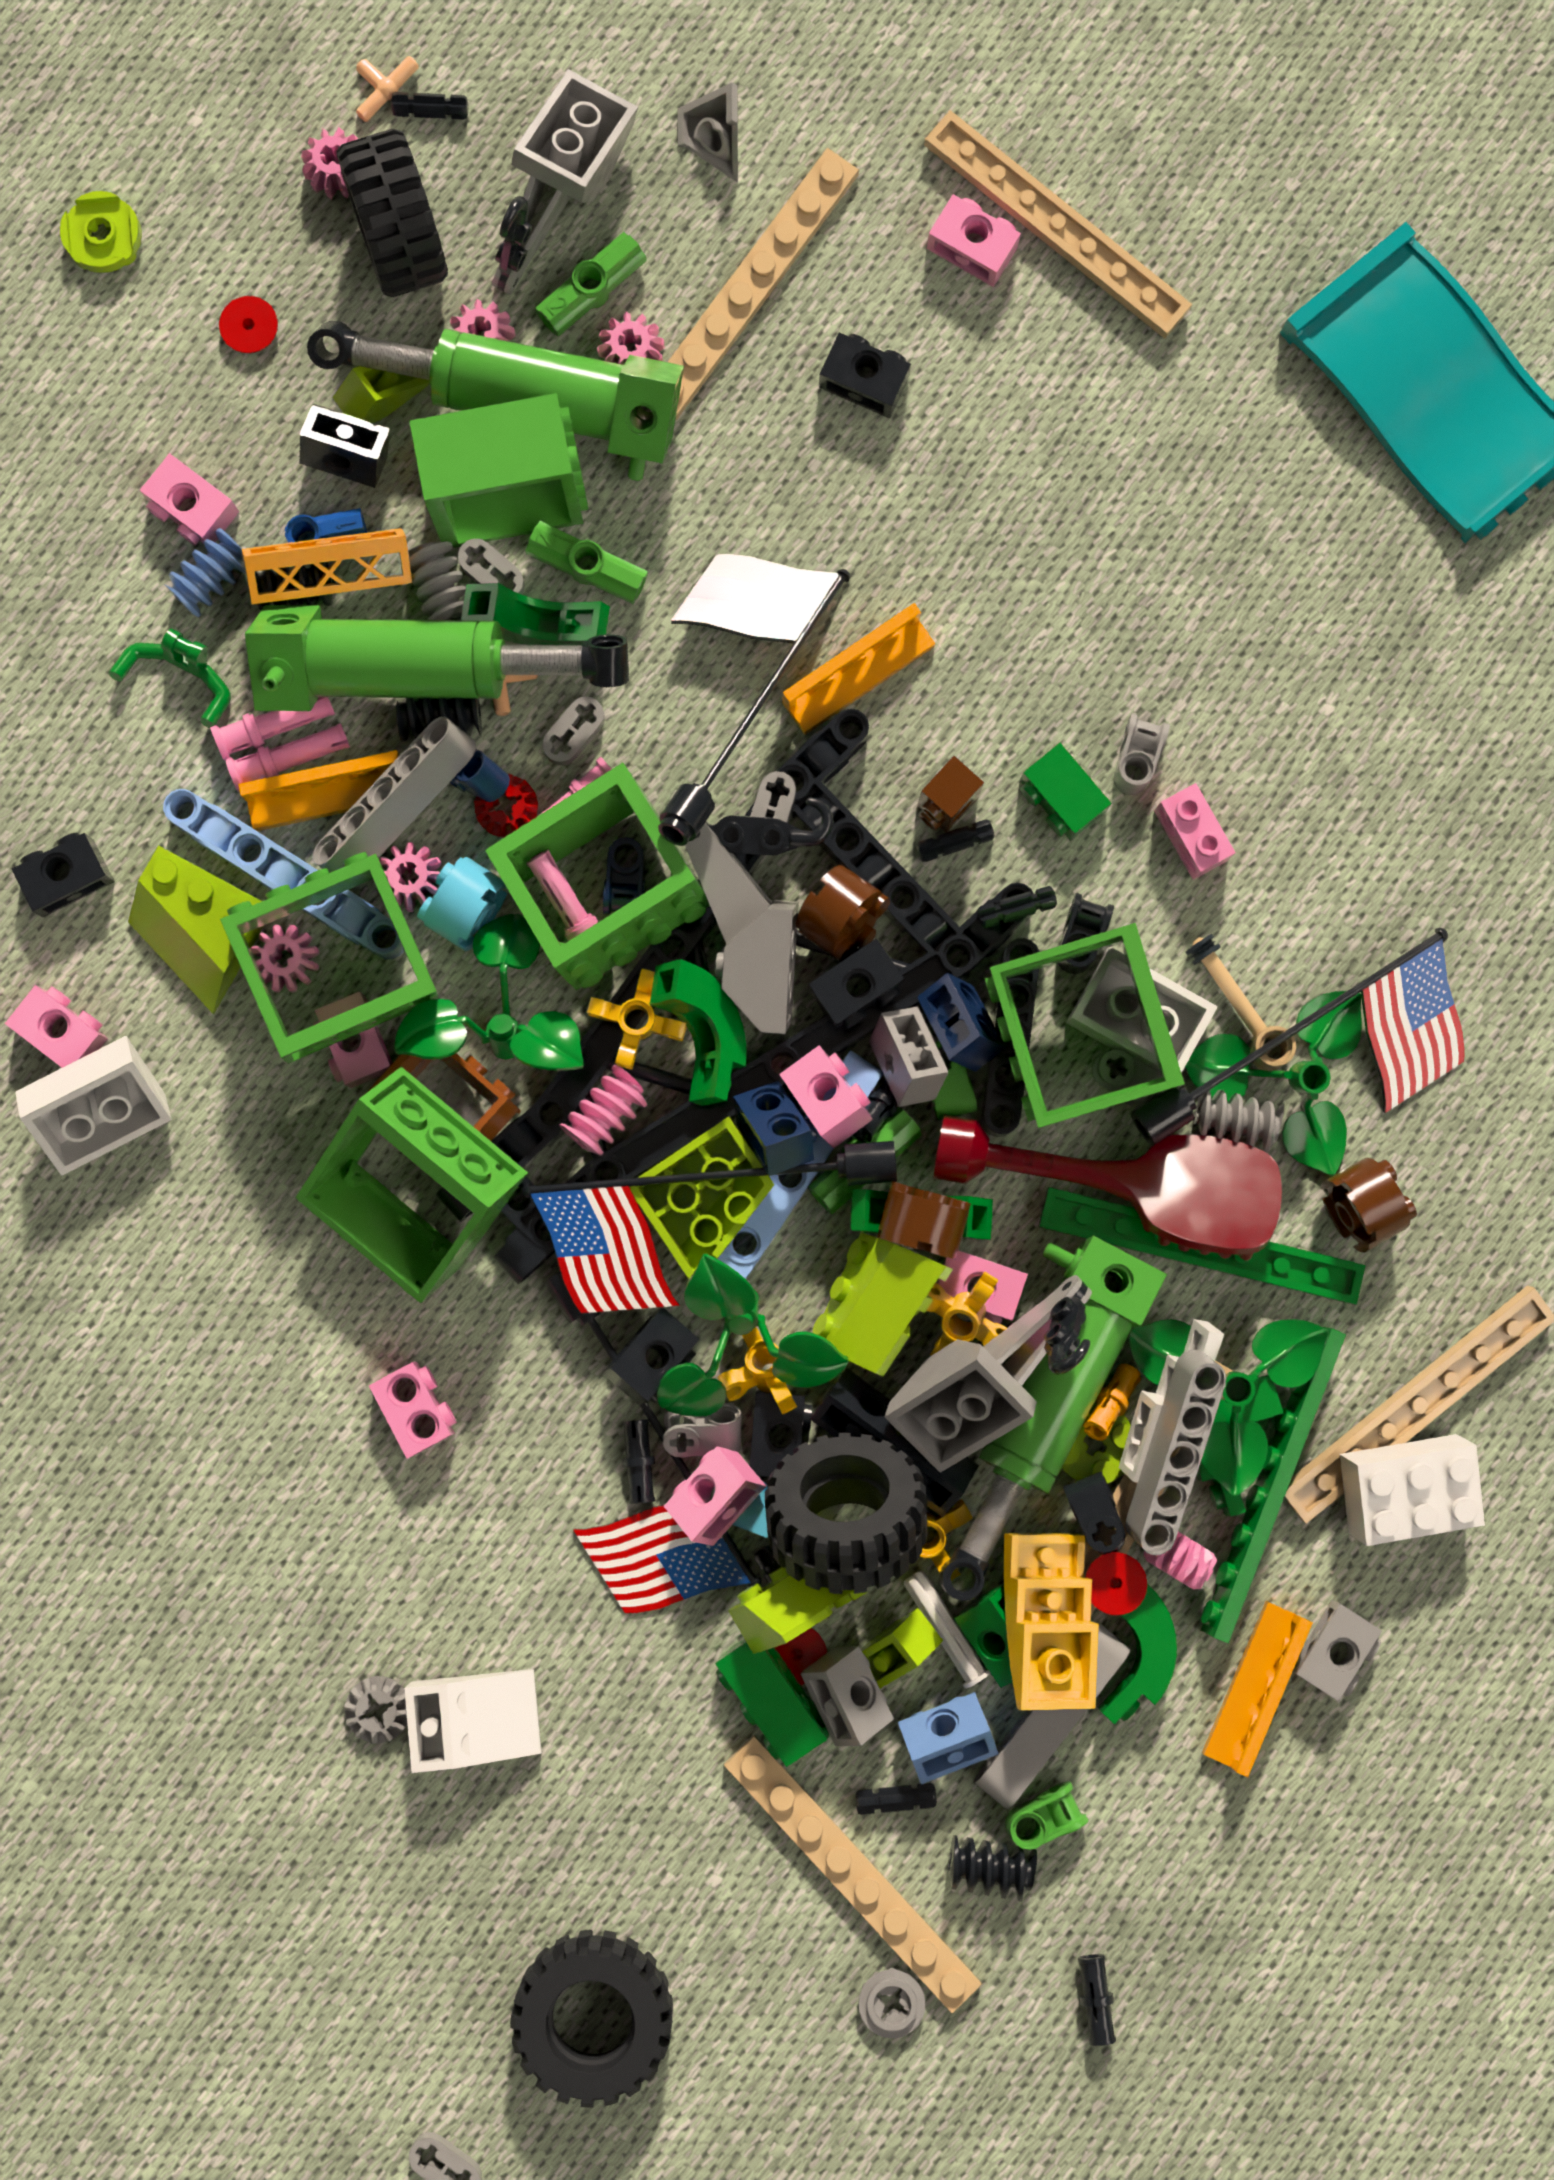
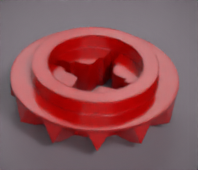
M510 773L508 774L510 778L509 786L503 795H506L509 800H518L516 804L512 805L513 813L511 814L514 818L510 821L508 815H505L503 810L495 811V807L500 804L499 799L493 802H485L476 797L474 800L475 814L480 825L488 833L501 838H505L536 818L538 813V800L533 788L525 779Z

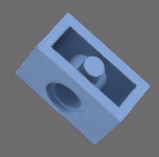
M975 1692L963 1697L953 1698L948 1703L925 1712H917L909 1718L898 1722L921 1784L998 1755L992 1733Z

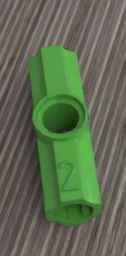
M623 232L594 258L578 263L573 270L572 276L535 307L536 313L552 334L554 333L559 337L590 309L599 308L604 305L609 298L610 292L647 261L646 255L641 250L639 244L630 235ZM593 279L600 282V285L595 289L589 290L582 287L583 283L587 280Z
M539 521L537 526H535L525 550L526 555L571 575L580 584L593 585L633 605L638 599L648 576V571L602 550L600 545L594 541L580 540L542 521ZM583 556H592L597 560L596 566L590 570H583L576 563Z
M897 1107V1112L893 1117L886 1119L871 1142L894 1141L895 1158H897L922 1135L921 1129L902 1108ZM857 1139L847 1142V1144L864 1143ZM845 1146L843 1147L841 1153H845ZM838 1170L823 1172L808 1188L817 1202L827 1212L833 1214L852 1197L853 1189H862L866 1184L848 1186L847 1178H839Z

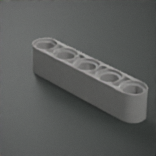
M438 717L434 719L319 841L313 852V862L322 869L328 868L329 873L345 867L344 860L362 852H366L368 857L376 854L379 858L471 760L476 751L475 740L448 718Z
M1200 1350L1184 1352L1175 1364L1126 1518L1125 1526L1127 1533L1146 1553L1151 1555L1166 1553L1172 1548L1176 1540L1226 1385L1224 1369ZM1205 1368L1203 1376L1195 1380L1198 1372ZM1193 1407L1191 1414L1183 1419L1185 1412ZM1180 1447L1178 1454L1170 1458L1172 1452ZM1168 1486L1166 1492L1163 1495L1158 1496L1160 1490ZM1155 1525L1154 1530L1150 1534L1145 1535L1147 1530Z
M1096 1622L1099 1624L1096 1697L1130 1652L1128 1645L1099 1622ZM1087 1709L1026 1710L1011 1729L1010 1733L1012 1735L1008 1733L997 1747L998 1755L987 1760L984 1764L987 1769L984 1766L980 1769L974 1779V1784L1005 1809H1009L1023 1794Z

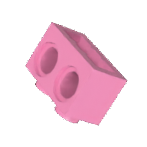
M1196 783L1161 801L1154 810L1193 880L1227 862L1236 853Z
M411 1362L369 1385L406 1459L454 1435L455 1432L451 1426L457 1423L449 1405L446 1402L439 1404L433 1392V1389L438 1387L432 1372L427 1365L421 1368L418 1362ZM403 1378L411 1379L416 1385V1395L409 1402L400 1399L396 1391L397 1384ZM422 1414L431 1416L435 1421V1431L429 1438L420 1436L415 1428L416 1420Z

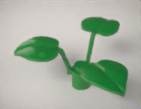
M518 913L507 914L486 923L477 931L473 939V953L478 962L486 967L500 966L499 974L503 1012L492 1017L487 1024L486 1031L482 1030L468 1016L458 1017L457 1007L452 1001L432 999L418 1004L405 1016L395 1038L394 1048L397 1055H412L432 1060L443 1059L456 1054L463 1047L467 1039V1031L464 1026L466 1025L480 1037L481 1043H490L492 1053L499 1059L507 1060L515 1057L524 1065L556 1071L582 1069L584 1066L579 1030L571 1017L557 1011H546L534 1015L530 1019L528 1026H525L523 1024L518 1025L516 1019L511 1016L507 969L508 967L514 969L530 967L536 960L540 950V943L524 916Z
M1333 991L1313 998L1299 1011L1296 1024L1346 991ZM1358 993L1297 1033L1301 1040L1310 1043L1308 1054L1311 1061L1297 1062L1291 1067L1290 1071L1250 1069L1249 1064L1210 1089L1211 1098H1213L1218 1090H1224L1227 1101H1229L1235 1093L1240 1094L1242 1097L1246 1094L1248 1090L1247 1076L1288 1079L1293 1090L1298 1093L1307 1094V1097L1303 1102L1304 1111L1292 1113L1284 1123L1282 1130L1284 1148L1297 1162L1328 1175H1335L1341 1165L1346 1148L1347 1128L1342 1112L1332 1102L1320 1101L1311 1107L1313 1100L1318 1099V1093L1326 1090L1331 1080L1330 1071L1323 1064V1059L1318 1057L1316 1050L1324 1058L1340 1059L1347 1057L1356 1049L1362 1034L1361 993ZM1213 1035L1194 1049L1185 1065L1187 1075L1198 1088L1248 1056L1250 1048L1242 1038L1236 1035Z
M704 1253L696 1270L686 1284L684 1300L688 1309L703 1319L719 1320L725 1317L723 1332L708 1371L705 1373L694 1363H683L671 1368L660 1381L657 1400L662 1408L679 1415L702 1417L717 1412L725 1403L726 1388L721 1381L712 1377L718 1370L730 1333L746 1335L756 1326L759 1327L769 1354L776 1358L772 1366V1373L787 1385L807 1388L824 1384L835 1378L845 1369L848 1364V1357L840 1353L826 1338L806 1331L795 1332L785 1336L779 1343V1349L776 1348L765 1324L766 1317L758 1314V1293L733 1268L715 1257Z
M1164 1319L1131 1330L1129 1340L1132 1356L1140 1371L1152 1383L1159 1385L1167 1355L1180 1357L1184 1353L1191 1329L1190 1325L1180 1320ZM1298 1319L1273 1321L1262 1327L1252 1341V1351L1262 1363L1257 1365L1249 1375L1240 1372H1229L1226 1374V1385L1221 1398L1226 1403L1232 1405L1230 1424L1226 1422L1213 1423L1201 1463L1206 1471L1230 1494L1234 1496L1241 1494L1256 1480L1268 1454V1440L1262 1427L1253 1421L1238 1423L1241 1406L1249 1404L1255 1396L1256 1388L1254 1382L1266 1369L1270 1380L1279 1386L1294 1388L1307 1383L1312 1379L1320 1366L1323 1348L1328 1336V1331L1315 1323Z

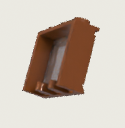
M457 1053L447 1058L434 1060L412 1055H400L368 1090L370 1091L400 1067H403L490 1141L516 1113L520 1114L521 1112L511 1101L516 1094L499 1079L491 1084L483 1077L488 1070L471 1055L466 1060Z

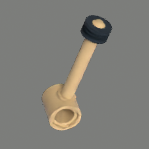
M1210 934L1205 938L1199 937L1193 941L1192 947L1185 953L1187 955L1192 954L1191 958L1194 957L1195 959L1192 961L1194 965L1199 962L1204 964L1254 1036L1251 1038L1252 1041L1249 1046L1250 1054L1262 1047L1266 1039H1274L1285 1032L1287 1029L1271 1025L1267 1027L1216 955L1215 951L1221 948L1219 944L1214 945L1216 941L1212 942L1211 940L1214 936ZM1294 1036L1280 1044L1281 1055L1278 1059L1270 1058L1264 1054L1255 1060L1253 1064L1259 1069L1277 1070L1290 1062L1296 1053Z

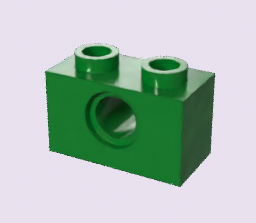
M1004 1584L973 1600L954 1618L963 1636L971 1643L983 1661L986 1670L990 1671L1000 1688L1013 1682L1006 1630Z

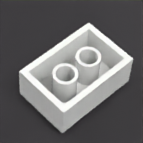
M1110 947L1103 955L1066 1023L1111 1049L1126 1051L1144 1064L1159 1070L1125 955ZM1150 969L1182 1072L1218 1006Z
M127 1036L16 1091L20 1119L61 1176L172 1120L164 1091Z
M1457 1434L1340 1454L1348 1533L1366 1546L1485 1526L1477 1447L1474 1443Z

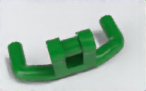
M172 628L165 633L161 644L134 643L129 645L108 672L112 679L122 682L139 658L165 660L200 678L215 696L200 718V722L208 728L216 725L231 701L229 688L215 670L207 665L208 647L198 641L191 642L183 638L182 633Z

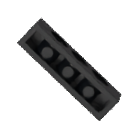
M846 1368L827 1392L810 1420L833 1437H839V1433H850L851 1437H861V1434L871 1435L877 1442L881 1443L882 1440H885L895 1445L897 1453L901 1450L913 1460V1465L920 1469L923 1476V1482L926 1486V1506L943 1518L964 1494L979 1465L966 1457L940 1473L885 1418L891 1400Z

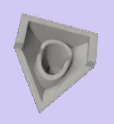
M731 82L678 108V146L686 147L738 183V88L736 84Z

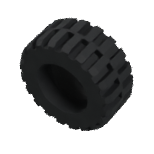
M392 128L342 144L336 151L337 158L383 295L396 297L443 282L448 276L444 252L417 166L404 133Z
M839 1433V1437L828 1438L827 1435L815 1438V1443L808 1445L804 1442L793 1450L794 1455L787 1454L777 1464V1469H774L769 1476L765 1491L768 1541L777 1563L781 1567L786 1568V1573L795 1580L800 1581L804 1579L806 1586L816 1590H820L821 1587L829 1588V1592L833 1594H842L843 1590H854V1594L865 1593L868 1587L876 1586L879 1589L891 1583L890 1578L893 1576L898 1579L910 1569L909 1563L913 1565L920 1557L922 1546L926 1543L927 1539L926 1486L924 1485L920 1469L913 1465V1460L901 1450L897 1453L895 1445L885 1440H882L881 1443L877 1442L873 1436L861 1434V1437H851L850 1433ZM839 1504H860L876 1510L875 1513L868 1517L849 1522L831 1521L816 1515L828 1507Z
M584 1930L579 1932L578 1937L570 1939L569 1935H565L557 1939L553 1947L550 1949L545 1947L537 1955L535 1962L529 1965L514 1999L510 2028L514 2030L512 2038L514 2052L520 2053L522 2056L520 2066L527 2076L533 2073L538 2078L535 2086L544 2093L548 2092L550 2088L558 2092L556 2100L565 2104L569 2103L571 2097L581 2099V2107L593 2108L595 2100L604 2099L605 2106L618 2103L619 2095L623 2093L631 2097L640 2091L641 2083L644 2080L650 2081L656 2074L659 2062L664 2060L668 2050L673 2023V1999L668 1991L669 1982L664 1971H658L656 1967L657 1960L649 1951L643 1954L638 1950L639 1943L629 1937L626 1942L616 1939V1932L604 1930L603 1936L593 1935L592 1930ZM598 1981L617 1989L626 1998L632 2011V2026L625 2041L617 2048L600 2054L584 2053L569 2046L559 2036L553 2021L555 2003L566 1988L579 1982Z

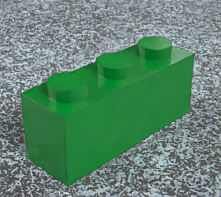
M743 1639L721 1654L715 1663L718 1667L716 1673L720 1682L728 1691L734 1690L742 1702L740 1709L744 1717L751 1725H758L766 1737L764 1738V1744L774 1759H781L785 1766L788 1767L828 1739L830 1734L816 1705L775 1647L753 1654L747 1642Z

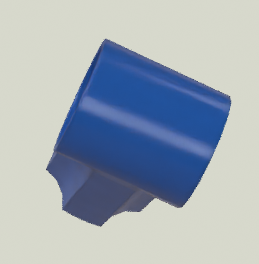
M361 508L318 517L297 515L288 521L285 527V537L288 543L297 542L299 536L306 531L314 532V539L367 533L363 512Z

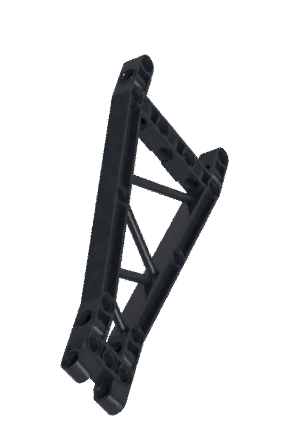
M846 709L837 714L820 731L812 735L777 770L799 778L804 785L800 791L795 793V800L788 823L797 816L813 831L820 826L821 815L816 808L808 806L806 800L808 798H815L827 804L832 812L834 823L832 832L819 846L837 865H843L890 898V904L884 914L902 933L907 932L924 949L926 954L911 964L890 958L904 978L903 984L898 987L901 994L882 1007L878 1002H875L864 1011L867 1017L853 1027L846 1029L843 1024L834 1029L826 1016L746 1066L734 1073L732 1070L731 1088L728 1092L727 1101L701 1106L688 1100L609 1150L606 1148L605 1141L600 1139L598 1143L603 1151V1155L600 1156L591 1152L592 1160L586 1163L566 1183L598 1181L596 1176L597 1170L605 1163H612L617 1166L619 1172L617 1179L638 1178L727 1117H730L732 1120L735 1119L733 1096L779 1081L782 1087L785 1088L787 1086L786 1083L771 1067L776 1057L781 1055L788 1056L795 1063L817 1046H820L829 1056L834 1053L840 1054L871 1035L881 1013L918 1006L920 1002L917 997L946 973L959 979L968 975L981 961L991 956L1003 945L1013 932L1029 917L1026 916L1006 923L1001 920L998 923L999 925L983 928L976 911L959 927L825 786L828 781L849 763V759L867 741L869 723L865 714L861 711ZM846 723H853L859 726L861 734L857 738L848 739L841 734L839 729ZM777 782L775 787H767L766 790L771 792L770 806L777 807L780 796H788L789 792L783 789L781 786L782 782ZM754 803L750 807L748 812L745 814V816L751 815ZM767 813L766 817L773 818L774 815ZM852 834L856 837L858 846L851 851L842 850L836 844V839L840 835ZM733 853L750 875H752L765 857V855ZM1011 883L985 904L993 902L994 905H997L999 900L1006 899L1009 895H1019L1029 891L1031 894L1034 893L1025 884ZM898 891H905L911 895L913 904L907 909H899L892 903L891 896ZM711 906L706 908V913L698 920L691 923L684 922L673 929L671 935L659 944H651L609 1002L622 1006L626 1001L634 999L642 969L655 972L656 965L682 959L687 962L690 960L692 964L710 973L703 941L717 923ZM797 930L796 946L830 956L798 932L800 930ZM671 939H676L684 944V951L679 957L669 958L662 953L663 945ZM855 948L851 955L860 950V948ZM952 949H961L968 957V964L960 968L953 967L947 960V952ZM870 989L857 996V998L866 996ZM640 1009L633 1010L626 1017V1025L631 1029L638 1030L649 1015ZM596 1019L580 1041L584 1062L583 1068L559 1071L537 1102L523 1115L511 1122L491 1142L526 1170L525 1166L531 1159L547 1146L551 1147L562 1137L564 1131L559 1127V1124L570 1126L568 1114L570 1112H580L579 1102L581 1100H588L594 1103L590 1090L597 1088L601 1083V1078L606 1076L609 1071H612L613 1065H616V1057L624 1035L620 1025L611 1021ZM638 1062L634 1063L632 1070L623 1068L636 1079L690 1095L691 1078ZM549 1105H559L563 1109L562 1120L552 1126L544 1124L542 1121L543 1110ZM525 1176L517 1189H522L528 1182H530L531 1186L535 1185ZM441 1187L436 1193L437 1198L460 1222L473 1214L470 1209L445 1188ZM532 1197L529 1206L522 1211H515L510 1205V1199L501 1210L517 1228L507 1237L505 1245L493 1258L517 1284L527 1279L555 1253L552 1240L544 1241L538 1236L537 1228L543 1218Z

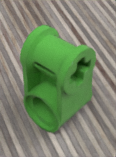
M940 1041L935 1043L938 1050L943 1048ZM953 1061L948 1065V1075L936 1099L932 1100L935 1103L934 1111L938 1121L943 1120L944 1115L960 1116L977 1112L976 1099L966 1067Z
M1071 1781L1059 1783L1043 1791L1037 1797L1013 1808L1008 1813L1005 1820L1006 1832L1017 1846L1027 1850L1036 1849L1057 1837L1072 1833L1088 1823L1087 1815L1080 1812L1071 1793L1073 1790ZM1060 1802L1062 1803V1806L1066 1812V1816L1060 1806ZM1026 1817L1035 1819L1036 1826L1034 1832L1030 1836L1019 1837L1016 1833L1018 1822Z

